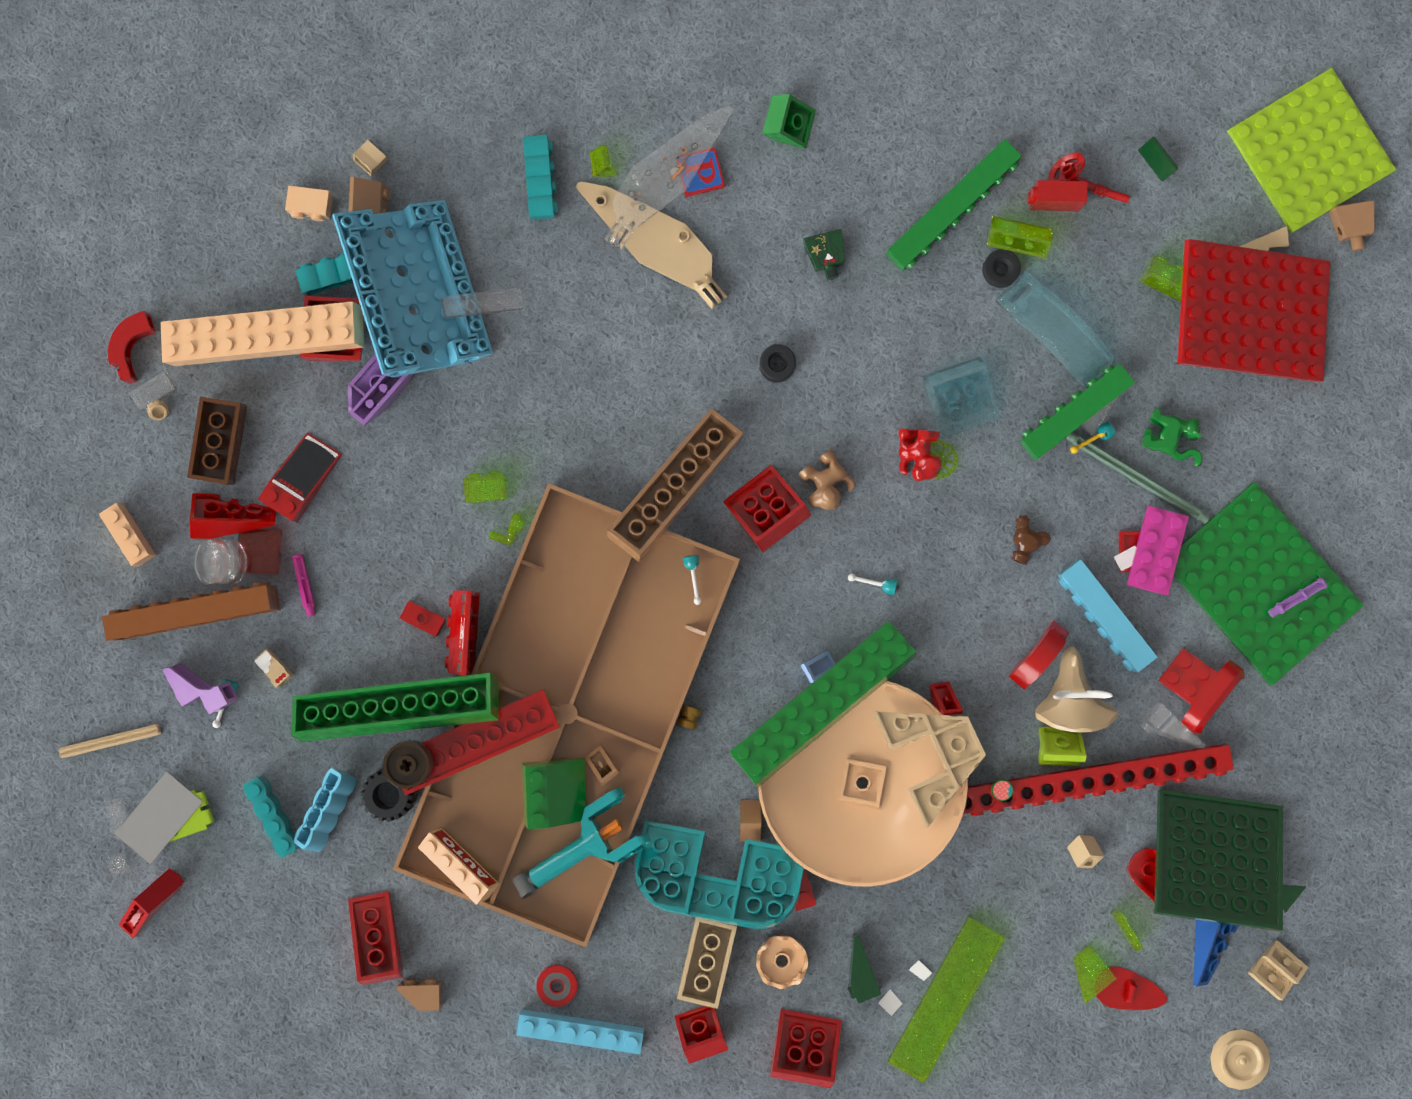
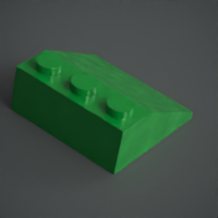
M584 758L522 763L524 823L527 830L552 828L582 820L586 807Z

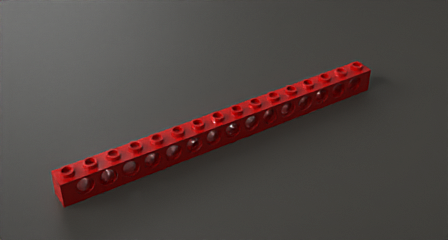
M1220 744L1008 779L1006 781L1012 785L1013 794L1007 801H1000L992 795L991 786L994 782L968 786L967 797L970 803L964 808L963 814L971 813V816H979L984 814L983 811L991 810L992 813L1003 812L1006 807L1022 809L1024 804L1032 803V806L1044 805V801L1052 800L1053 803L1063 802L1066 797L1082 799L1085 798V794L1093 793V796L1105 795V791L1109 790L1118 793L1126 791L1127 787L1143 789L1146 788V784L1154 783V786L1166 785V781L1174 780L1175 783L1187 781L1188 777L1204 779L1207 778V774L1215 773V776L1227 775V771L1234 770L1230 745ZM1208 757L1212 758V765L1210 767L1205 766V760ZM1190 760L1192 768L1186 771L1184 765L1186 761ZM1170 763L1172 770L1169 774H1166L1164 767ZM1150 767L1152 773L1149 777L1146 778L1144 776V770L1145 768ZM1130 770L1131 778L1125 781L1123 774L1125 771ZM1109 773L1111 781L1108 784H1104L1103 777ZM1090 777V786L1084 788L1082 784L1083 779ZM1069 780L1071 787L1069 790L1064 791L1062 784L1064 781ZM1048 783L1051 790L1048 794H1043L1042 786ZM1029 787L1030 795L1023 798L1021 795L1022 789ZM983 794H989L990 801L987 804H982L980 801Z

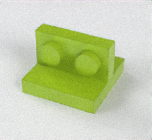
M1039 727V765L1080 766L1081 762L1086 761L1087 755L1081 732H1070L1053 727Z

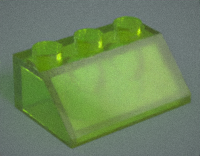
M1153 256L1149 259L1139 282L1181 302L1183 267L1168 263V260L1164 257Z

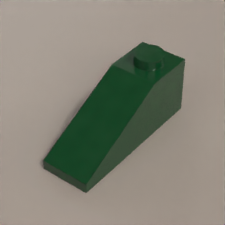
M854 933L849 974L851 986L847 988L851 998H856L859 1004L881 995L859 936L857 933Z

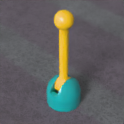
M1109 422L1101 424L1097 430L1098 434L1077 446H1071V453H1077L1078 449L1098 438L1103 440L1115 436L1114 427Z

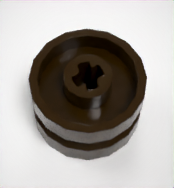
M402 741L390 748L385 755L383 761L384 775L391 784L398 788H414L424 782L431 774L434 765L433 756L429 748L420 741ZM406 761H411L412 765L408 767Z

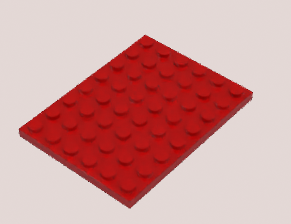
M1195 239L1185 240L1177 364L1310 382H1324L1330 261Z

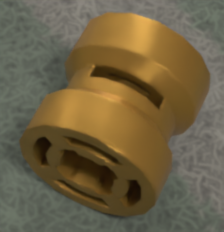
M682 705V716L678 719L677 725L697 730V719L701 716L702 710Z

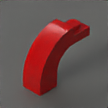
M145 311L124 319L115 328L108 344L109 365L119 367L117 372L120 379L128 384L138 382L131 362L133 346L138 340L156 334L151 315Z
M1053 620L1037 644L1015 665L1008 677L1025 690L1057 657L1066 644V639L1070 633Z

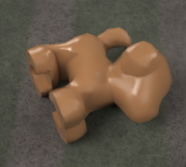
M830 449L819 458L822 464H829L828 468L817 471L810 464L798 474L803 481L810 479L815 483L817 490L810 496L809 503L824 510H836L840 505L841 494L834 487L835 484L844 481L847 483L848 491L854 490L856 486L854 479L846 473L844 467L838 463L835 453Z

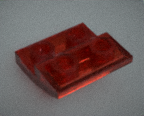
M256 529L239 533L237 572L279 574L281 530Z

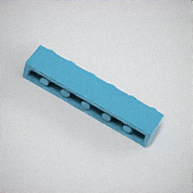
M1081 559L1076 560L1058 574L1061 586L1065 590L1069 589L1073 594L1072 600L1077 606L1081 605L1085 609L1084 615L1091 623L1093 621L1099 627L1097 632L1102 638L1105 639L1107 637L1111 643L1109 645L1111 650L1116 655H1121L1124 659L1122 663L1128 671L1140 672L1158 658Z
M522 1009L519 1014L516 1035L640 1054L644 1028Z

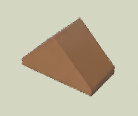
M601 745L585 757L602 786L621 771Z
M740 800V842H745V839L761 842L760 800Z

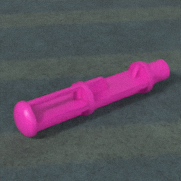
M296 554L291 557L295 569L296 580L303 603L302 606L306 609L307 617L315 615V602L305 567L304 556Z

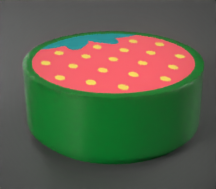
M999 779L992 784L991 793L996 799L1006 801L1012 796L1013 787L1008 781Z

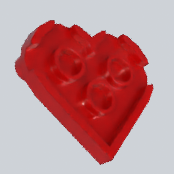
M1146 847L1133 854L1127 866V871L1134 884L1155 902L1156 849Z

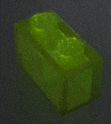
M500 471L488 472V476L472 473L468 474V478H463L465 503L467 504L508 500L506 475L501 474Z

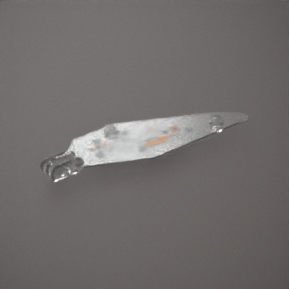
M725 106L700 117L632 167L612 200L616 221L604 239L605 243L611 244L615 248L618 247L622 251L634 229L686 191L733 114L732 106Z

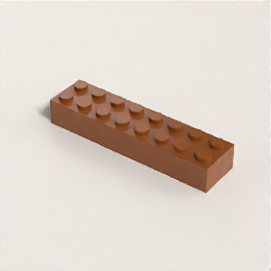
M259 582L251 584L252 588L249 586L231 588L232 592H229V590L212 591L211 596L209 594L191 595L190 600L189 598L181 597L170 599V603L159 601L149 603L147 606L138 605L125 610L108 611L109 615L102 616L106 641H119L280 610L277 587L270 586V583Z

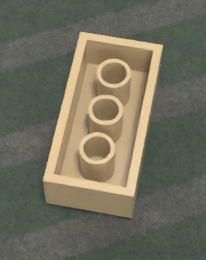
M695 918L677 999L718 1009L737 929L736 925Z

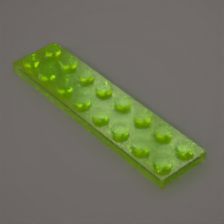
M967 917L887 1060L889 1064L925 1083L1004 942V936L973 918Z

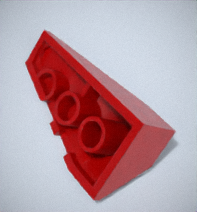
M192 493L189 518L190 539H214L275 526L276 511L270 507L254 503L243 506L238 503L239 500L232 498L230 502L219 500L220 495Z

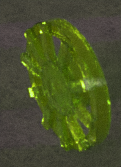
M932 442L931 446L934 445L935 453L930 451V454L940 457L942 461L941 467L948 471V473L942 475V470H940L939 476L934 479L946 478L956 469L958 462L957 453L947 442ZM937 444L943 445L941 451H938ZM946 447L951 450L947 454L943 453ZM953 453L954 461L947 460V457ZM946 463L953 464L951 470L945 465Z

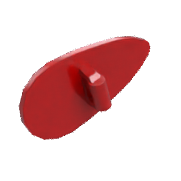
M1111 966L1105 968L1097 975L1094 981L1096 997L1102 1004L1110 1008L1149 1010L1160 1007L1167 1002L1166 995L1153 982L1122 967Z

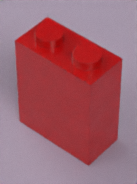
M1038 180L1031 187L1030 192L1027 193V204H1030V210L1079 212L1087 203L1088 182Z

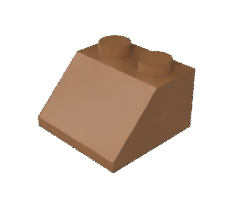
M350 177L349 212L372 209L373 214L389 212L388 201L391 198L389 187L382 182Z

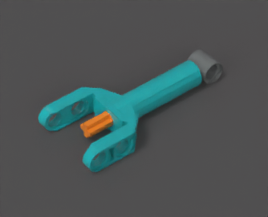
M622 787L613 789L585 807L581 820L582 831L580 838L529 871H525L513 878L512 881L522 899L533 895L538 891V888L589 856L621 863L652 842L648 834L635 836L613 850L608 839L623 830L621 823L616 819L601 829L599 823L594 820L622 801L626 795Z

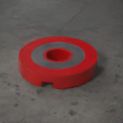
M554 964L546 967L540 973L536 990L539 998L545 1004L551 1007H561L573 1000L577 992L578 981L570 968ZM555 980L561 981L563 984L562 990H553L551 983Z

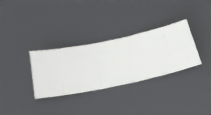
M919 960L909 969L923 981L932 974ZM889 990L878 1004L892 1016L902 1005V1002Z

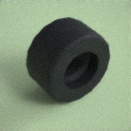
M774 344L767 347L762 352L759 360V369L762 375L774 383L788 380L793 375L796 367V357L793 351L782 344ZM774 356H780L785 360V368L783 370L775 371L770 367V360Z

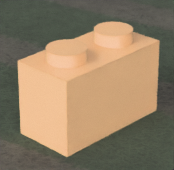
M288 186L285 210L291 217L303 219L304 216L311 217L315 221L330 219L333 195L328 190Z

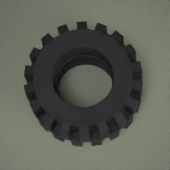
M383 769L369 776L362 786L364 789L361 791L360 796H363L362 805L365 804L366 806L364 810L366 813L370 812V816L373 819L378 818V821L387 820V822L401 818L412 809V804L416 801L415 793L417 791L405 796L403 789L397 787L400 795L398 803L391 807L384 805L379 800L378 789L383 783L390 782L384 775Z

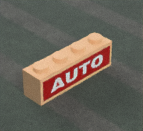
M442 828L429 832L418 847L476 905L487 900L499 885Z

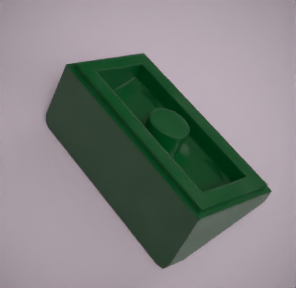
M1154 136L1139 148L1138 152L1161 181L1166 180L1178 170V166Z

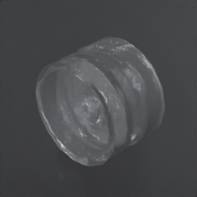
M208 539L198 546L194 558V568L197 577L202 583L207 585H234L245 574L247 566L246 553L239 542L234 540Z

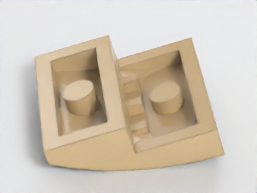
M1275 940L1247 973L1275 998L1283 1000L1293 984L1299 983L1309 967L1278 940Z

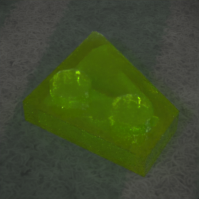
M1087 945L1073 957L1082 1000L1085 1004L1117 979L1090 945Z

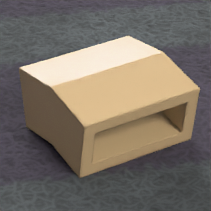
M369 140L353 153V161L370 176H373L388 160Z

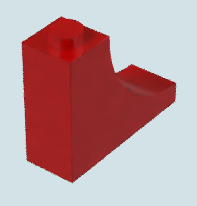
M169 868L132 901L118 925L134 939L162 906L180 890L184 884L182 877Z

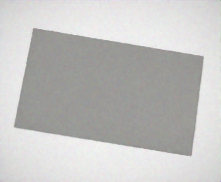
M166 772L115 832V835L151 864L201 805L202 801Z

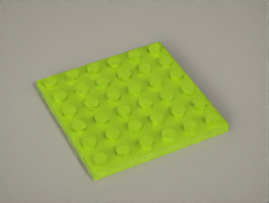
M1330 68L1227 131L1290 233L1295 232L1396 171L1333 68Z

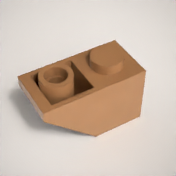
M406 978L397 986V990L418 1011L440 1010L442 1007V981H437L436 978H425L421 982H416L415 978Z

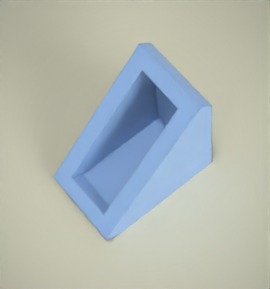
M826 651L800 666L809 683H813L836 664L829 651Z

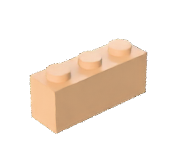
M115 503L99 513L131 566L139 567L156 556L124 504Z

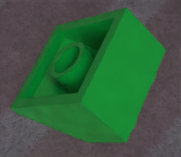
M791 94L772 95L762 134L774 141L806 149L816 110Z

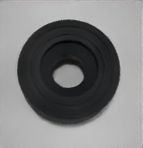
M1006 249L992 252L986 258L982 267L985 280L996 288L1010 286L1018 278L1021 271L1018 257ZM997 264H1005L1007 272L1005 274L998 273L996 271Z

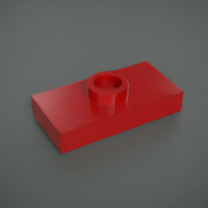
M411 601L407 602L399 618L437 637L446 620Z

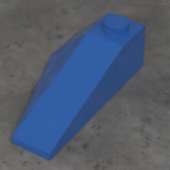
M1196 920L1193 985L1197 987L1208 985L1219 964L1217 956L1229 946L1226 943V939L1230 931L1235 933L1239 926Z

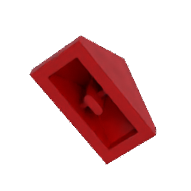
M949 681L930 684L931 703L941 715L963 714V709Z

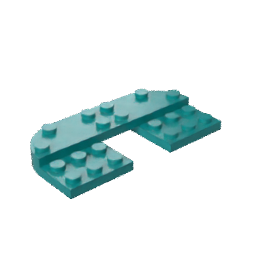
M645 820L642 835L648 834L652 842L637 853L635 877L642 894L658 909L751 929H766L776 926L787 919L794 911L800 897L804 868L794 861L780 845L745 839L737 881L697 874L706 835L705 831Z

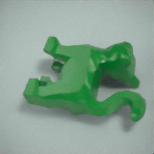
M1155 408L1149 420L1161 427L1159 435H1155L1151 429L1147 428L1142 438L1144 439L1141 442V446L1150 450L1160 451L1181 461L1193 456L1195 458L1194 466H1200L1203 456L1199 450L1187 449L1183 452L1177 450L1181 434L1194 441L1202 437L1199 434L1201 429L1199 420L1193 418L1189 421H1184L1176 416H1165L1161 414L1160 409Z

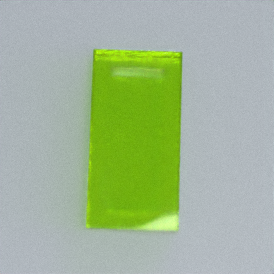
M1118 909L1110 912L1130 947L1136 952L1142 949V944L1122 912Z

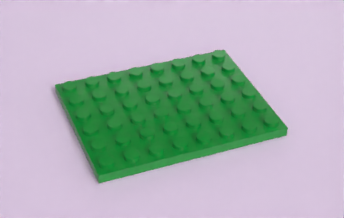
M1256 482L1249 485L1181 544L1173 575L1270 686H1273L1364 606ZM1318 578H1323L1326 581L1327 588L1308 597L1306 601L1303 600L1286 610L1284 614H1278L1273 618L1269 615L1268 610L1275 607L1276 603H1280L1297 593L1298 590L1306 588L1316 582Z

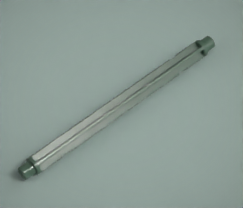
M1073 432L1065 438L1075 446L1086 441L1085 438ZM1089 443L1080 448L1191 516L1196 521L1199 520L1206 524L1210 519V516L1205 514L1202 509L1197 508L1095 444Z

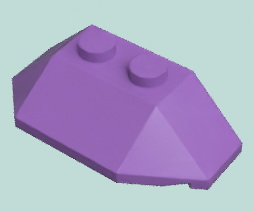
M375 354L348 384V412L362 425L366 426L386 410L410 382L413 374L398 377L382 375Z

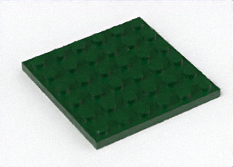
M1164 789L1158 790L1154 914L1282 931L1283 806Z

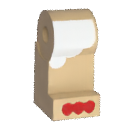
M268 648L254 659L276 688L283 686L294 676L290 669Z

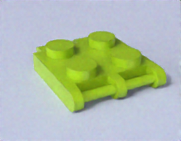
M197 789L190 791L202 803L170 842L209 828L208 824L215 822L211 809L203 810V806L209 804L205 791L199 793Z

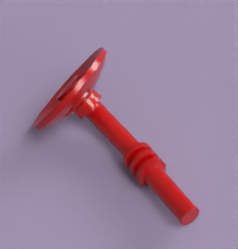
M1075 152L1065 155L1054 164L1049 172V180L1088 182L1087 190L1093 192V195L1097 193V196L1102 195L1103 198L1106 196L1124 203L1129 201L1130 195L1109 189L1108 186L1104 187L1103 184L1099 186V183L1094 184L1080 177L1079 175L1086 164L1085 157L1081 153ZM1061 169L1060 177L1056 178L1058 170Z

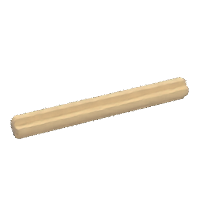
M154 724L60 747V757H71L160 735V725Z

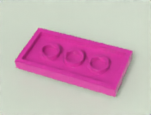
M1147 506L1127 586L1165 596L1169 595L1189 516Z

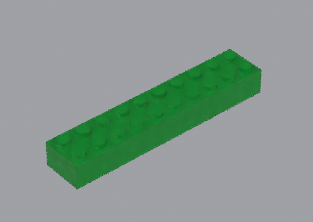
M888 621L729 752L731 757L758 788L916 657V651Z
M491 673L293 696L291 736L301 742L499 720L498 679Z

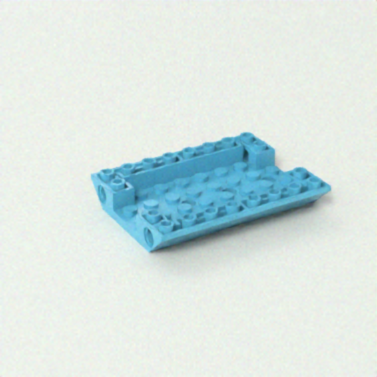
M445 200L409 204L402 211L373 214L372 209L334 213L332 215L382 375L398 377L462 365L493 354ZM385 229L392 232L393 238L386 236ZM397 268L404 270L405 277L397 273ZM410 306L417 310L416 316L410 313ZM422 345L428 347L429 354H425L422 352Z

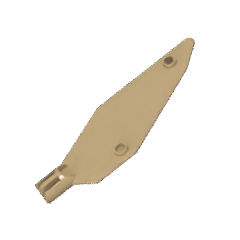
M579 182L577 184V190L640 264L697 291L711 309L715 308V305L704 293L705 291L717 305L721 303V299L711 286L724 300L728 297L712 279V254L685 223L643 203H639V201H634L633 198L610 187L587 182ZM603 199L604 203L598 204L597 201ZM631 202L639 203L631 206ZM645 205L646 208L645 210L640 211L639 206Z

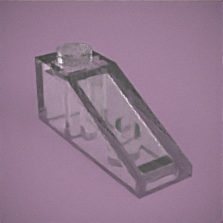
M1155 702L1139 719L1143 723L1141 727L1149 734L1153 732L1154 734L1199 748L1206 746L1161 702Z

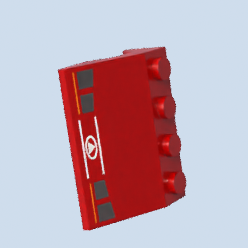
M453 590V594L449 595V607H452L451 615H448L447 627H450V636L446 637V648H449V656L445 657V668H448L447 673L466 676L470 675L476 663L480 592Z

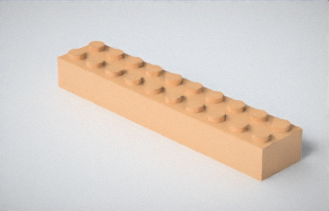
M354 302L164 321L161 322L162 362L172 366L363 348V312L361 305Z

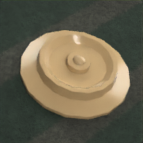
M1243 1029L1229 1031L1219 1037L1213 1046L1210 1057L1212 1070L1218 1080L1227 1087L1238 1090L1249 1089L1259 1084L1268 1073L1270 1065L1269 1049L1264 1041L1255 1033Z

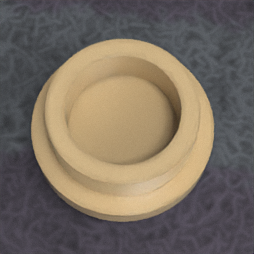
M160 400L151 402L147 407V413L153 420H162L166 418L169 412L167 404Z

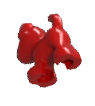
M899 428V456L901 459L899 471L903 475H907L909 473L907 467L909 462L915 461V466L912 470L914 480H931L937 477L941 470L942 461L940 457L931 455L930 451L931 443L938 441L940 432Z

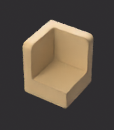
M1079 835L1067 847L1078 868L1092 869L1104 857L1093 836Z

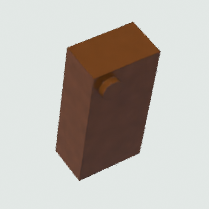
M200 397L187 478L227 485L235 484L247 411L246 404Z

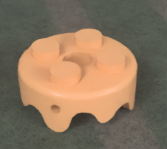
M779 934L769 937L761 944L756 955V966L765 984L779 989H786L789 986L802 982L808 967V957L800 941L792 936ZM780 955H784L788 959L787 964L784 966H779L776 963V958Z

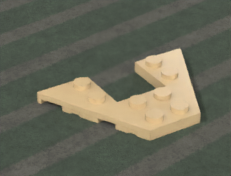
M874 711L891 751L927 735H930L946 772L908 788L925 827L928 828L985 758L984 749L969 717Z

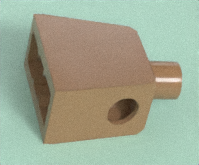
M1374 200L1336 206L1331 209L1329 215L1339 242L1350 240L1352 251L1365 249L1363 238L1374 234Z

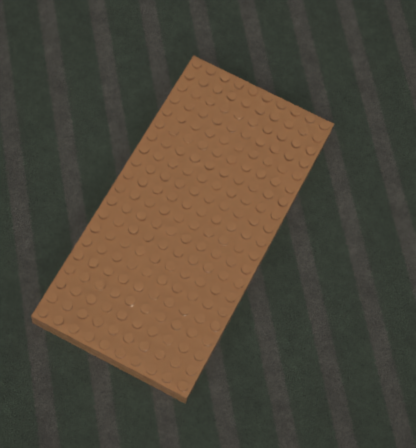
M548 483L471 675L491 673L498 679L499 708L544 689L560 728L426 786L393 870L473 902L418 848L429 832L442 828L499 883L491 896L479 903V905L586 947L619 863L589 856L538 888V891L525 899L521 898L512 881L513 878L525 871H529L580 838L582 831L581 821L552 828L527 830L524 823L522 763L576 758L585 759L586 756L601 745L621 771L602 786L585 759L586 807L613 789L622 787L626 794L622 801L594 820L599 823L601 829L616 819L621 823L623 830L608 839L613 850L629 841L740 559L666 530L641 561L638 562L607 537V530L622 512ZM699 555V566L695 569L698 593L702 599L699 605L694 603L695 594L691 571L684 566L682 557ZM463 724L451 725L449 730L454 729Z

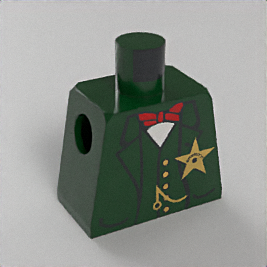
M842 229L804 238L803 245L815 272L825 270L828 281L837 279L839 276L836 267L844 264Z

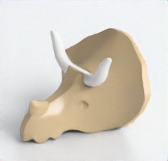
M1069 646L1061 657L1058 678L1048 696L1035 709V716L1038 720L1053 728L1070 732H1094L1111 725L1118 718V710L1100 699L1112 697L1111 693L1091 689L1086 679L1078 650L1074 646Z

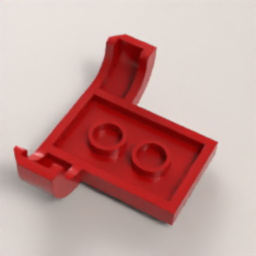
M1183 648L1159 678L1158 682L1191 705L1180 725L1193 735L1203 732L1207 722L1242 679L1244 680L1245 673L1243 668L1231 660L1217 672Z

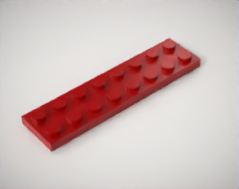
M544 689L499 708V720L463 724L422 742L432 753L433 769L424 782L414 788L403 789L405 796L560 728ZM406 761L408 767L412 765L411 761Z

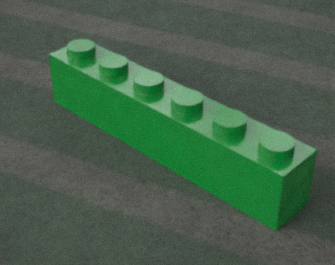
M1111 364L1102 371L1104 376L1099 380L1096 377L1086 384L1088 388L1085 391L1081 392L1079 389L1070 396L1071 402L1067 405L1064 402L1054 409L1056 413L1053 416L1049 417L1046 415L1038 421L1039 427L1035 430L1030 428L1022 434L1023 439L1019 442L1034 461L1135 383L1121 364L1115 367Z

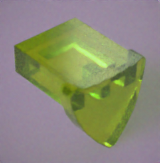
M600 145L589 153L592 177L617 176L616 168L610 165L607 146Z

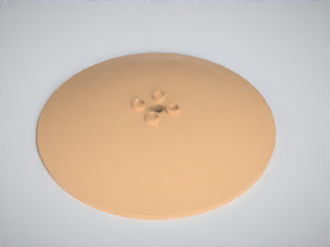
M886 681L758 787L764 817L773 836L783 850L794 861L811 873L842 885L861 887L885 885L907 878L922 870L951 841L959 826L966 804L968 779L929 827H925L908 788L945 773V767L930 735L891 751L874 711L902 712L906 714L919 713L941 716V713L919 694L889 681ZM858 779H867L869 782L867 788H858L856 785Z

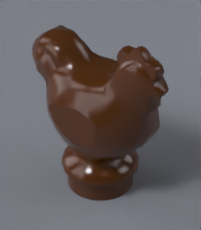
M1020 515L1015 520L1017 524L1015 526L1016 532L1013 536V541L1018 550L1013 551L1011 559L1020 564L1027 565L1028 561H1030L1029 553L1049 544L1051 537L1047 532L1036 533L1030 530V519L1027 515Z

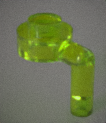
M514 512L507 535L490 531L488 538L511 545L516 532H521L525 520L522 519L521 514Z

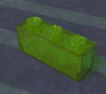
M992 216L987 233L986 246L1047 258L1052 244L1051 228Z

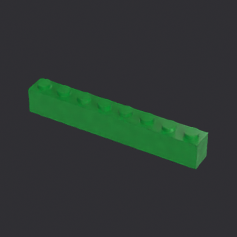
M1004 139L887 250L886 255L901 271L905 268L910 270L918 262L916 258L920 254L925 256L932 249L931 244L935 240L937 242L941 241L947 234L945 231L950 226L954 228L962 220L960 216L964 212L968 215L976 207L974 203L979 198L984 200L991 193L989 189L993 185L997 187L1004 181V174L1008 171L1012 173L1020 165L1018 161L1022 156Z

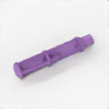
M1318 578L1316 582L1306 588L1300 589L1284 601L1276 603L1275 607L1268 610L1269 615L1273 618L1278 614H1284L1286 610L1303 600L1306 601L1308 597L1322 589H1326V581L1323 578Z

